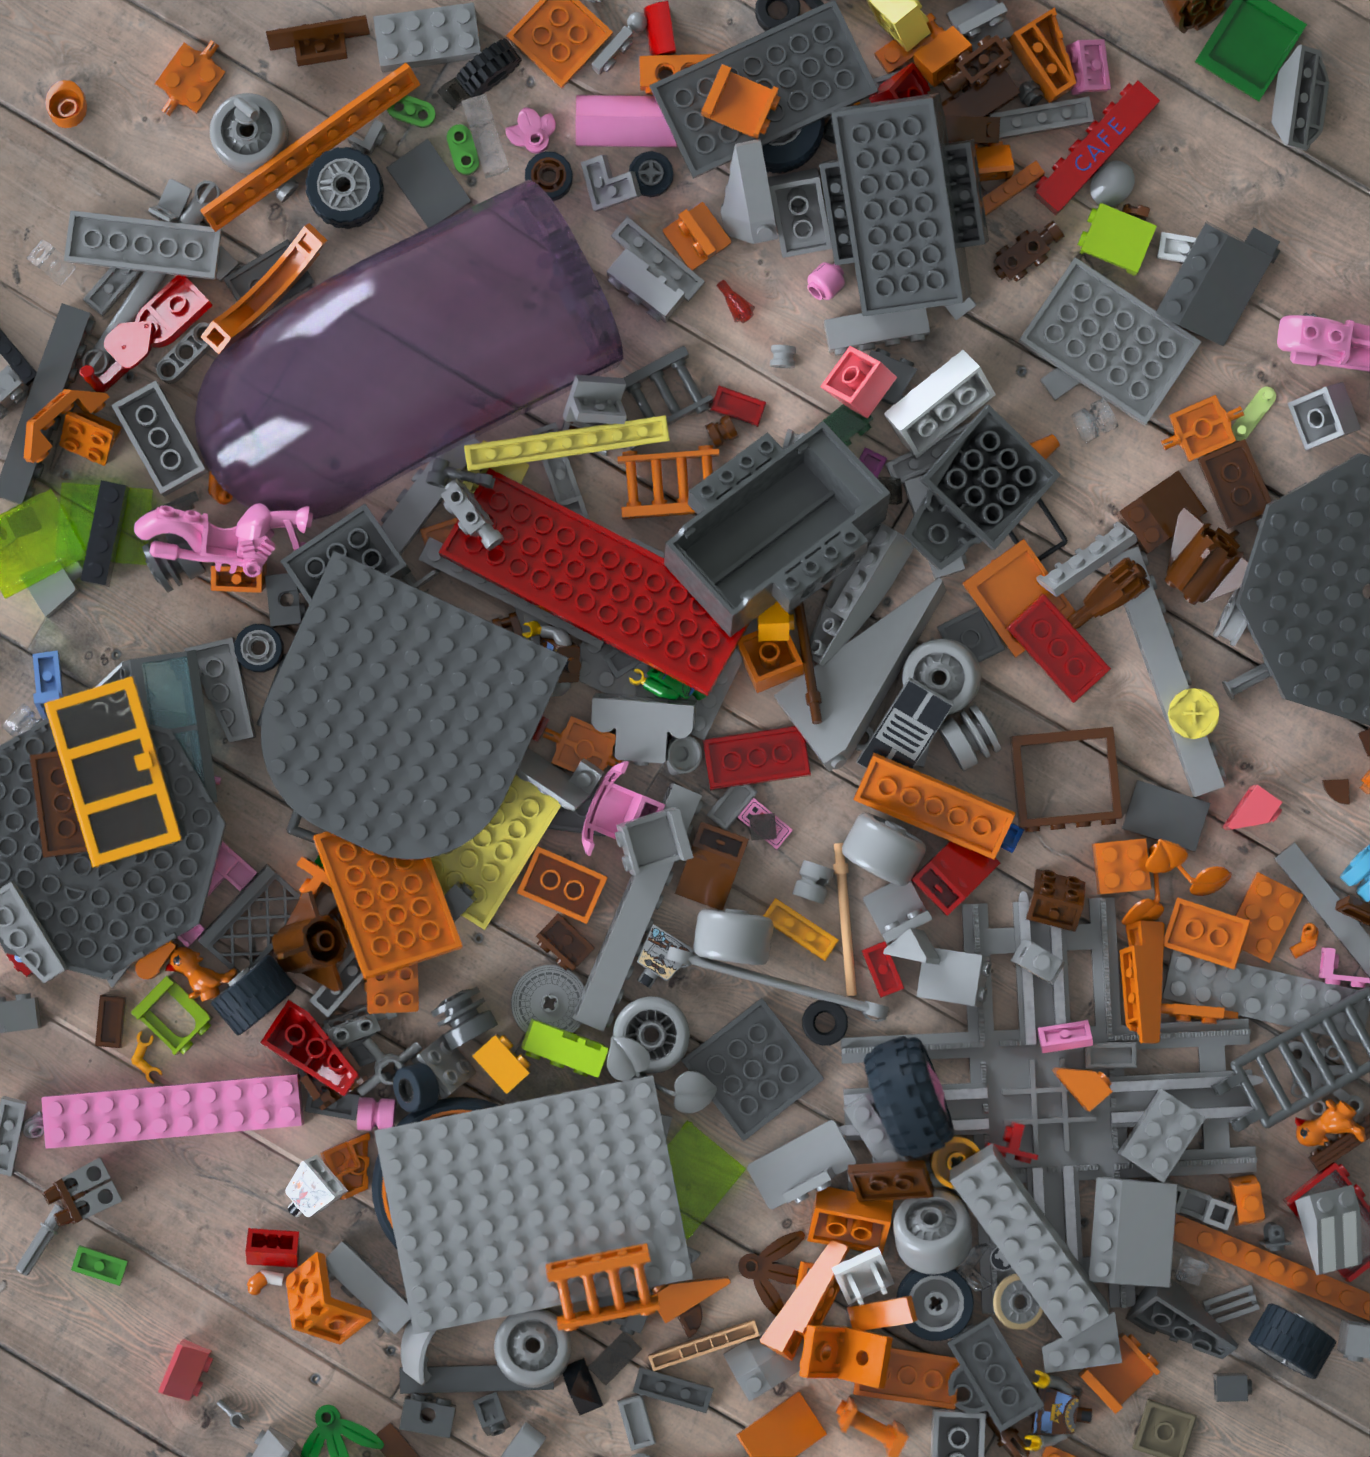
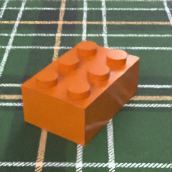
M537 846L517 893L588 924L608 877Z

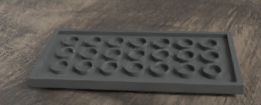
M835 0L827 2L650 85V89L693 179L731 162L735 144L757 140L701 115L702 108L722 64L731 67V72L765 87L773 89L775 86L779 88L777 96L781 97L776 111L770 110L767 119L771 120L766 134L760 133L758 138L761 140L762 147L831 115L838 108L851 106L878 93L872 76Z

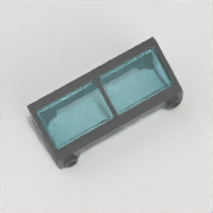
M196 650L136 658L121 662L120 677L121 679L134 677L147 723L173 730L214 803H217L218 798Z

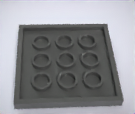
M763 998L755 1002L681 1060L689 1071L703 1074L717 1087L712 1101L743 1141L824 1080L823 1076Z

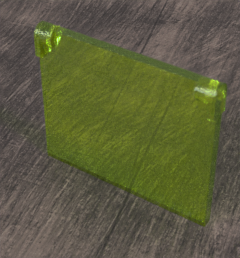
M687 1120L669 1142L667 1148L684 1235L688 1240L746 1168L694 1126L692 1122Z

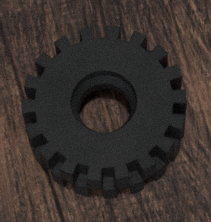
M504 38L496 43L494 42L490 47H486L480 54L474 56V59L466 63V66L460 70L456 78L471 98H477L486 91H490L492 87L497 86L503 79H506L520 65L522 59L508 40Z

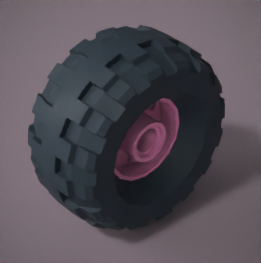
M901 1036L874 1046L873 1051L866 1054L864 1058L865 1071L881 1121L896 1153L902 1157L912 1156L916 1158L944 1148L945 1143L954 1137V1127L941 1083L922 1041L917 1037L907 1038L906 1036Z

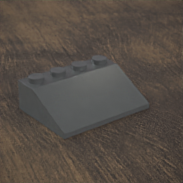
M1206 221L1157 308L1156 313L1183 328L1224 346L1271 263L1273 256Z
M363 504L280 560L309 604L333 551L397 580L411 572L366 504Z

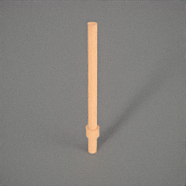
M834 843L835 864H833V870H835L834 874L837 877L847 996H855L857 991L846 874L849 873L848 863H845V856L842 853L843 843Z

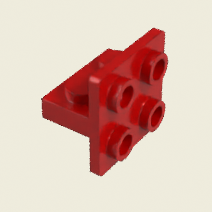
M1011 1122L1010 1127H1005L1003 1141L1007 1142L1006 1147L994 1144L998 1151L1005 1158L1006 1153L1015 1155L1014 1160L1031 1164L1032 1159L1038 1160L1039 1155L1019 1150L1025 1125ZM986 1142L985 1147L992 1143Z

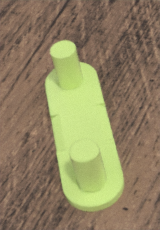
M1271 387L1261 388L1243 411L1244 416L1238 418L1233 424L1231 430L1237 441L1244 440L1250 435L1275 402L1276 392Z

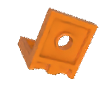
M316 1252L285 1277L291 1324L294 1330L341 1345L372 1320L371 1310L331 1297L326 1257L323 1253Z
M807 1325L799 1376L805 1378H838L878 1389H885L893 1338L847 1326ZM865 1351L868 1354L866 1365L862 1361V1355Z

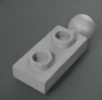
M634 12L628 17V26H624L592 63V69L599 75L603 71L608 72L616 63L614 58L620 52L624 54L633 44L631 40L635 32H642L647 26V18L643 13Z

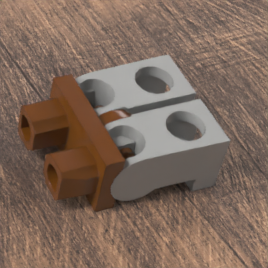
M100 1157L52 1183L53 1186L42 1193L48 1205L61 1200L65 1209L53 1214L59 1227L70 1223L75 1224L122 1202L112 1181L88 1192V1189L110 1178Z

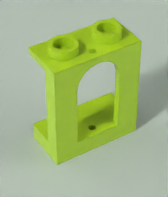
M167 975L131 1013L155 1033L173 1051L174 1055H177L179 1052L184 1055L194 1044L191 1040L197 1034L202 1036L212 1026L209 1021L213 1017L194 999H189V994L170 975ZM167 992L195 1019V1029L187 1037H179L174 1034L150 1010Z

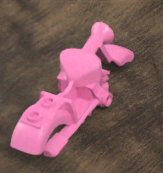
M1304 315L1284 316L1280 320L1277 344L1282 351L1291 352L1290 360L1292 363L1313 367L1320 364L1370 372V326L1354 323L1352 320H1346L1345 324L1327 318Z
M258 503L251 506L244 513L237 526L223 529L211 524L206 513L200 515L199 512L193 510L182 511L170 506H160L139 518L134 525V531L142 540H149L155 535L162 533L177 534L183 537L193 549V551L181 549L176 544L154 541L150 546V554L153 557L169 560L181 558L199 562H215V569L217 571H220L221 565L225 563L231 566V574L235 573L237 566H242L246 575L256 577L261 573L262 566L275 549V544L271 540L274 536L273 529L286 528L295 551L306 544L305 542H299L295 528L305 533L306 527H311L313 513L309 512V506H304L297 511L282 510L271 512L267 506Z

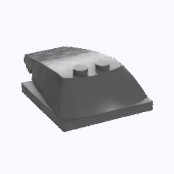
M986 405L920 479L928 488V491L903 537L938 570H942L967 552L968 548L982 541L991 550H995L1061 474L990 405Z

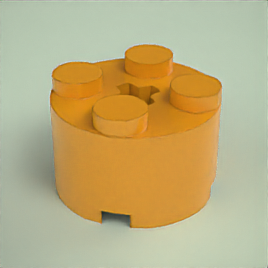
M954 1136L952 1140L945 1143L944 1148L931 1153L930 1167L932 1173L943 1185L955 1188L950 1182L951 1158L953 1156L955 1158L961 1156L960 1162H963L979 1152V1148L965 1137Z

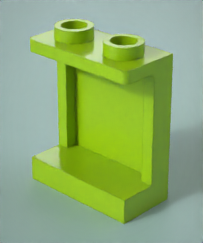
M1100 203L1097 209L1092 208L1087 222L1091 223L1088 232L1083 231L1077 244L1081 246L1079 253L1083 255L1087 253L1126 269V273L1136 276L1157 226Z

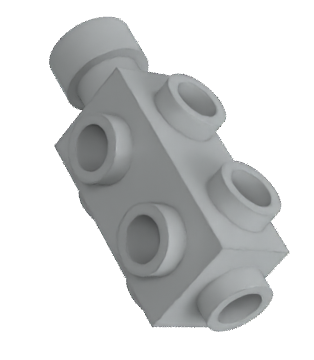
M458 479L446 485V491L441 494L445 500L443 505L450 514L456 515L460 521L458 523L460 529L466 535H480L482 538L481 542L487 550L498 546L504 540V537L498 530L492 527L493 522L479 505L474 494L468 490L465 484L460 483Z
M367 1004L357 1005L351 1011L332 1015L330 1019L323 1021L324 1026L321 1028L336 1047L343 1048L360 1038L372 1037L376 1032L381 1031L378 1021L385 1018L390 1020L398 1015L397 1013L369 1014L367 1012ZM360 1011H364V1012H365L364 1015H362V1016H357V1014H358ZM335 1021H341V1024L333 1025Z

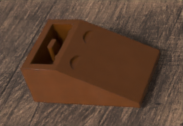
M701 822L691 847L694 858L686 861L675 894L709 907L723 910L749 839Z

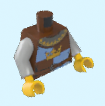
M537 621L524 623L523 625H527L531 629V632L522 633L525 638L540 634L541 646L569 658L551 697L563 696L570 689L571 683L579 682L582 667L579 645L571 640L569 634L563 628L547 625L541 627Z
M1036 1370L1035 1373L1040 1375V1379L1038 1382L1032 1381V1384L1037 1386L1036 1392L1044 1406L1033 1412L1031 1427L1033 1435H1025L1024 1437L1032 1441L1030 1447H1025V1450L1038 1451L1042 1447L1053 1446L1067 1439L1069 1434L1075 1433L1076 1422L1090 1424L1092 1419V1408L1078 1407L1079 1397L1075 1394L1074 1388L1061 1377L1049 1375L1039 1370Z

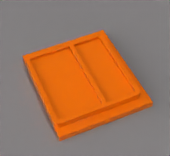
M1025 539L1019 541L996 559L991 560L988 565L962 583L1015 658L1024 652L1025 649L1008 632L1006 627L1040 595L1045 594L1067 620L1076 612L1063 593L1056 597L1037 582V576L1041 574L1045 577L1049 573Z

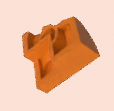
M369 1132L320 1152L326 1166L348 1190L346 1194L340 1197V1200L348 1199L368 1189Z

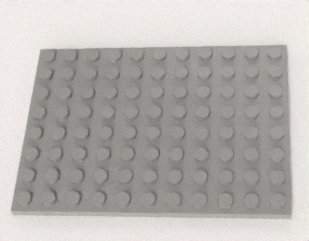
M653 1075L374 1131L414 1334L562 1305L557 1283L554 1281L548 1282L546 1273L547 1263L645 1243L648 1245L651 1261L644 1265L648 1288L693 1279ZM631 1266L620 1268L618 1272L622 1292L638 1290L634 1268ZM605 1271L595 1273L593 1280L597 1298L612 1295L608 1273ZM580 1276L569 1278L567 1282L572 1303L587 1300L583 1278H580Z

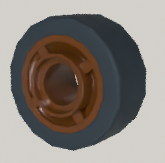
M545 151L536 154L528 162L525 169V182L528 190L535 198L553 202L563 198L572 186L573 172L570 163L564 156L556 152ZM546 171H552L556 174V178L552 182H545L542 179V175Z

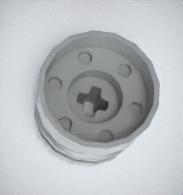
M975 704L969 707L973 719H970L967 713L962 711L960 713L963 722L961 726L953 718H950L943 722L938 729L947 748L963 772L978 764L976 751L979 750L986 758L990 757L986 745L989 744L995 753L1002 750L993 725Z

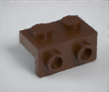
M559 913L536 935L539 939L537 944L546 953L552 951L558 957L555 961L566 971L569 968L574 971L595 949Z

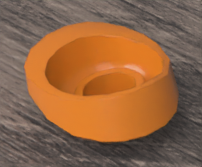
M70 80L59 81L50 88L46 96L47 111L52 122L57 126L72 128L83 121L87 111V102L84 92L75 82Z

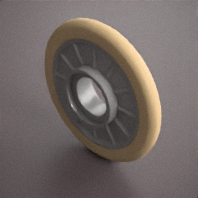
M1017 1274L1006 1277L998 1285L993 1298V1306L997 1318L1003 1325L1014 1330H1023L1038 1322L1044 1311ZM1021 1294L1025 1298V1303L1022 1308L1017 1309L1014 1305V1299Z

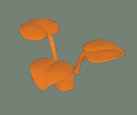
M1159 839L1158 843L1149 848L1150 857L1146 862L1147 870L1154 875L1155 898L1154 900L1144 899L1136 903L1127 912L1121 923L1126 926L1140 920L1156 921L1163 914L1164 907L1159 903L1158 873H1167L1174 867H1177L1184 877L1192 883L1189 888L1190 892L1197 896L1210 895L1220 890L1230 880L1232 873L1224 867L1213 866L1201 871L1196 878H1192L1181 866L1188 858L1187 851L1178 844Z

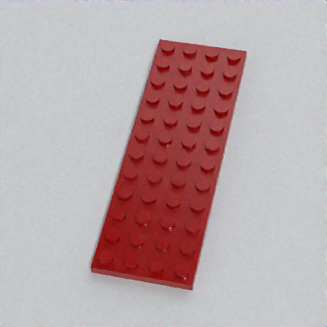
M488 468L486 474L493 476L492 478L495 479L493 489L479 485L474 492V497L482 509L489 515L493 522L492 527L501 533L504 540L495 548L487 550L481 542V536L466 535L458 526L460 521L457 520L439 550V556L708 696L749 624L730 637L664 565V558Z

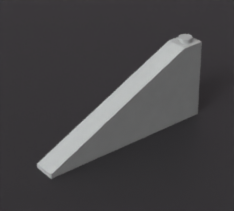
M940 577L845 644L823 666L817 664L814 667L817 691L821 693L822 703L820 704L822 723L812 724L810 706H807L805 697L807 693L805 674L774 695L780 707L829 772L844 766L847 759L851 757L947 590Z

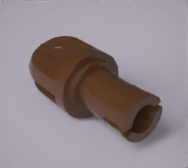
M991 1416L985 1419V1423L999 1438L997 1440L999 1448L1003 1446L1011 1457H1022L1021 1454L1024 1457H1029L1030 1451L1025 1450L1027 1446L1017 1435L1019 1433L1017 1428L1010 1429L1008 1427L1000 1432Z

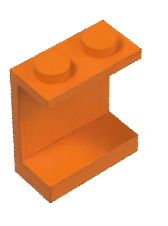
M722 64L702 108L701 115L758 139L760 133L766 134L771 120L767 119L770 110L776 111L781 97L777 96L779 88L775 86L773 89L765 87L731 72V67Z
M1123 1332L1118 1336L1122 1363L1088 1367L1078 1373L1115 1414L1123 1408L1121 1405L1153 1374L1158 1375L1160 1373L1156 1368L1159 1364L1149 1352L1144 1355L1138 1349L1142 1344L1132 1334L1127 1337Z

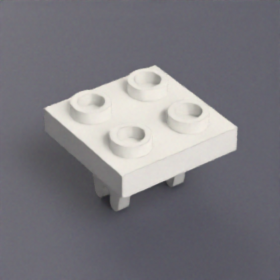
M878 1247L865 1251L831 1268L848 1305L858 1301L859 1305H863L862 1298L880 1290L885 1295L888 1293L886 1288L895 1284Z

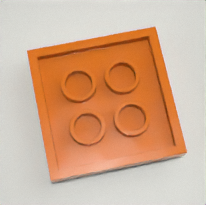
M539 0L506 35V38L562 89L613 35V31L579 0Z

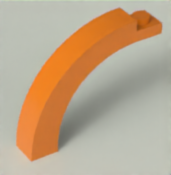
M310 223L305 225L270 270L241 299L214 319L201 338L218 354L229 348L256 325L288 293L320 255L319 251L328 240Z

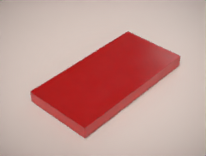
M1045 594L1040 595L1006 627L1008 632L1072 703H1075L1111 670Z
M795 726L703 740L710 791L811 776L806 740Z

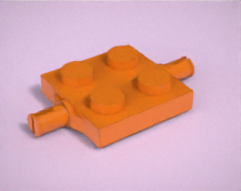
M210 40L204 51L201 52L194 50L183 42L155 82V85L165 91L170 98L161 111L171 116L179 104L189 108L196 114L199 112L226 73L211 59L215 51L220 47L218 44L215 43L214 45V42Z
M1214 395L1169 415L1174 428V435L1161 440V444L1169 443L1163 446L1164 450L1179 444L1189 462L1236 442L1231 430V421L1244 416L1243 411L1235 414L1241 411L1242 408L1239 406L1226 412L1221 407L1217 396Z
M573 716L570 717L566 728L561 734L546 728L545 732L554 735V737L545 733L543 735V738L556 743V752L551 763L571 772H575L579 763L584 758L603 771L608 765L613 767L617 765L615 762L621 763L624 761L617 760L612 756L613 747L616 742L615 734L600 732L593 725Z

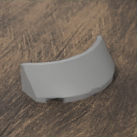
M410 1319L405 1328L401 1343L403 1372L425 1387L432 1377L427 1370L429 1358L425 1353L436 1330L414 1334Z

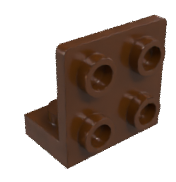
M1037 869L1035 872L1033 895L1026 919L1076 932L1084 907L1085 882L1074 876L1066 877L1058 875L1051 870Z

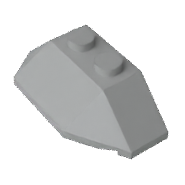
M1298 45L1278 72L1271 123L1285 146L1306 151L1323 132L1329 79L1321 59V51L1304 45Z

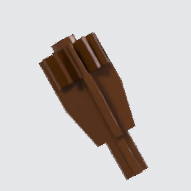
M1129 557L1121 560L1110 569L1111 573L1103 577L1083 600L1085 605L1068 618L1072 627L1079 629L1092 617H1101L1126 604L1129 600L1137 598L1150 587L1148 585L1150 581L1146 579L1145 569L1134 560L1131 561Z

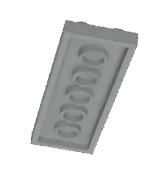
M70 210L64 261L216 280L222 229L215 232L208 226Z

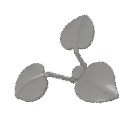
M612 1036L607 1058V1067L610 1074L620 1081L647 1076L646 1073H642L650 1065V1056L645 1047L632 1039ZM695 1071L681 1074L674 1083L675 1091L655 1083L656 1089L670 1096H675L674 1106L682 1113H696L704 1109L712 1101L717 1091V1087L707 1077Z

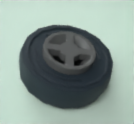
M654 151L643 152L634 158L629 167V172L633 171L636 174L642 196H660L672 184L674 176L672 164L661 153Z

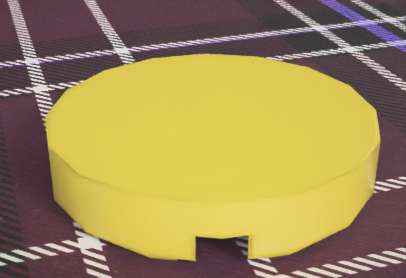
M1196 688L1183 690L1175 695L1169 704V723L1174 731L1184 738H1203L1211 733L1218 724V703L1205 690Z

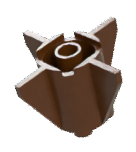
M1184 507L1178 514L1166 571L1167 576L1164 579L1170 587L1179 589L1184 594L1185 600L1192 605H1196L1198 602H1207L1239 589L1248 564V560L1244 557V552L1239 553L1238 548L1240 545L1235 540L1240 532L1235 530L1228 534L1219 527L1216 531L1210 529L1212 524L1204 523L1187 507Z
M309 891L302 894L286 925L273 935L274 955L278 964L285 972L302 973L334 992L344 988L336 963L344 957L342 955L344 954V949H347L348 933L339 921L329 918L331 916H320L313 893Z

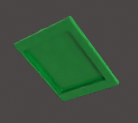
M1233 0L1195 63L1259 102L1307 24L1268 0Z

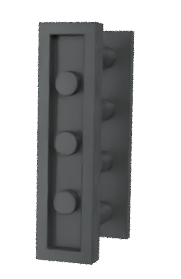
M685 346L624 377L626 383L624 392L632 393L644 418L655 417L640 389L642 387L641 383L648 379L651 382L654 381L672 414L666 418L668 426L695 411L697 414H700L711 408L710 403L713 402L711 394L705 398L702 397L685 365L687 363L685 359L689 358V353ZM670 367L673 370H677L694 401V404L682 410L679 408L663 378L665 375L663 371ZM639 446L629 447V449L633 450Z

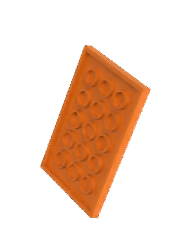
M328 831L314 835L313 839L364 980L462 949L463 945L430 857L423 859L392 858L369 851Z

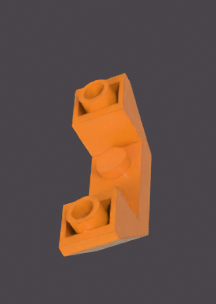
M64 389L27 421L24 459L27 462L34 463L36 461L39 463L49 455L48 450L53 446L40 430H47L55 423V417L60 413L65 414L74 407V401L84 413L93 412L95 414L105 407V401L109 398V395L101 392Z

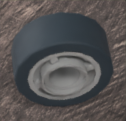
M252 624L245 627L238 634L235 641L237 660L246 669L253 672H267L274 669L280 663L284 653V643L281 636L272 627L265 624ZM258 641L264 642L266 646L265 652L261 655H255L253 652V645Z

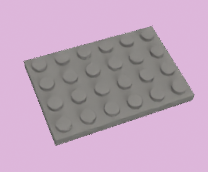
M1075 257L1018 342L1145 426L1202 341L1172 321L1157 314L1154 309Z

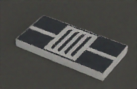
M909 677L856 763L867 768L873 753H876L913 769L953 707V702Z

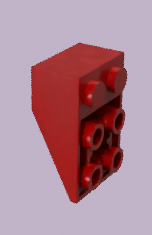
M949 841L911 880L945 916H948L996 869L1000 862L996 857L994 860Z

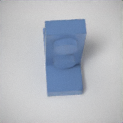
M58 650L32 654L36 693L33 694L34 704L43 720L48 718L44 703L64 697Z

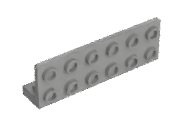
M528 748L516 774L520 779L535 785L541 793L553 797L563 808L576 811L593 794L605 772L584 758L571 777Z

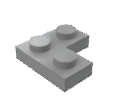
M600 155L581 162L593 211H601L641 196L635 172L630 171L613 177L607 155Z

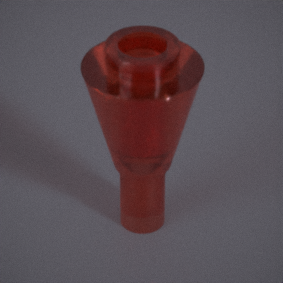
M725 280L720 281L717 287L725 296L734 322L741 321V323H745L750 320L754 315L755 306L733 291Z

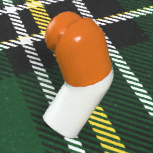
M261 1270L248 1280V1292L252 1295H258L267 1284L282 1286L284 1274Z

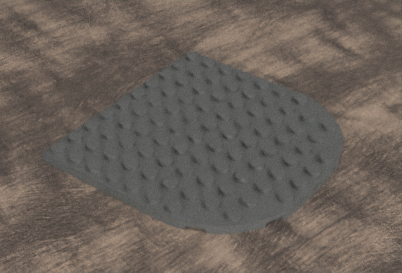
M333 551L265 704L261 725V746L267 771L279 794L295 812L317 827L374 853L399 859H423L447 853L473 839L491 822L499 811L569 658Z

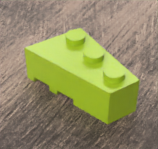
M532 1018L521 1046L523 1050H526V1056L540 1060L542 1056L550 1059L549 1064L563 1069L564 1066H568L574 1069V1073L588 1077L589 1074L599 1078L609 1050L603 1043Z

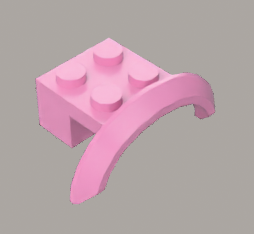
M623 761L613 766L607 772L592 799L582 830V844L588 856H591L595 846L593 842L594 831L616 839L615 832H618L617 824L661 811L665 807V804L614 784L615 780L625 773L629 764L628 761Z

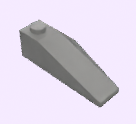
M760 139L735 144L730 165L729 181L725 188V199L720 211L725 233L728 236L752 244L778 239Z
M761 1338L744 1341L723 1354L749 1402L800 1371L804 1338L800 1342L793 1361L784 1358L761 1344Z

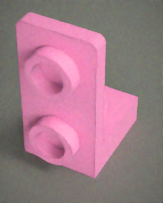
M1322 947L1319 978H1325V984L1340 985L1341 980L1351 981L1350 986L1364 988L1366 983H1370V978L1333 974V970L1338 968L1339 954H1335L1336 949Z

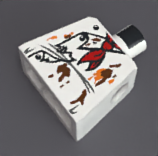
M315 1155L300 1164L286 1188V1194L293 1201L288 1206V1211L295 1217H300L302 1213L306 1217H311L323 1211L346 1194L348 1190L319 1156Z

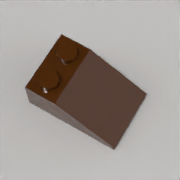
M1178 470L1123 508L1116 515L1126 528L1135 533L1138 540L1136 542L1137 545L1147 555L1174 536L1178 514L1184 507H1187L1198 518L1208 511Z

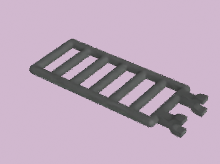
M1366 986L1231 1062L1234 1074L1211 1085V1088L1215 1095L1218 1094L1220 1096L1240 1084L1254 1110L1230 1121L1234 1131L1240 1132L1260 1120L1264 1128L1268 1129L1370 1072V1061L1359 1067L1356 1066L1331 1017L1345 1011L1370 1058V1036L1353 1006L1364 999H1367L1370 1004V986ZM1320 1023H1323L1348 1070V1073L1337 1079L1334 1078L1309 1031ZM1299 1035L1326 1083L1325 1086L1314 1092L1287 1044L1288 1041ZM1277 1047L1304 1095L1303 1098L1292 1104L1265 1056L1266 1053ZM1254 1060L1260 1066L1282 1108L1271 1116L1267 1114L1243 1069V1066Z

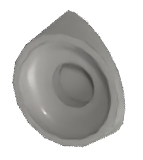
M673 736L668 745L666 756L667 768L670 774L679 775L694 771L702 758L700 744L691 736L680 739Z

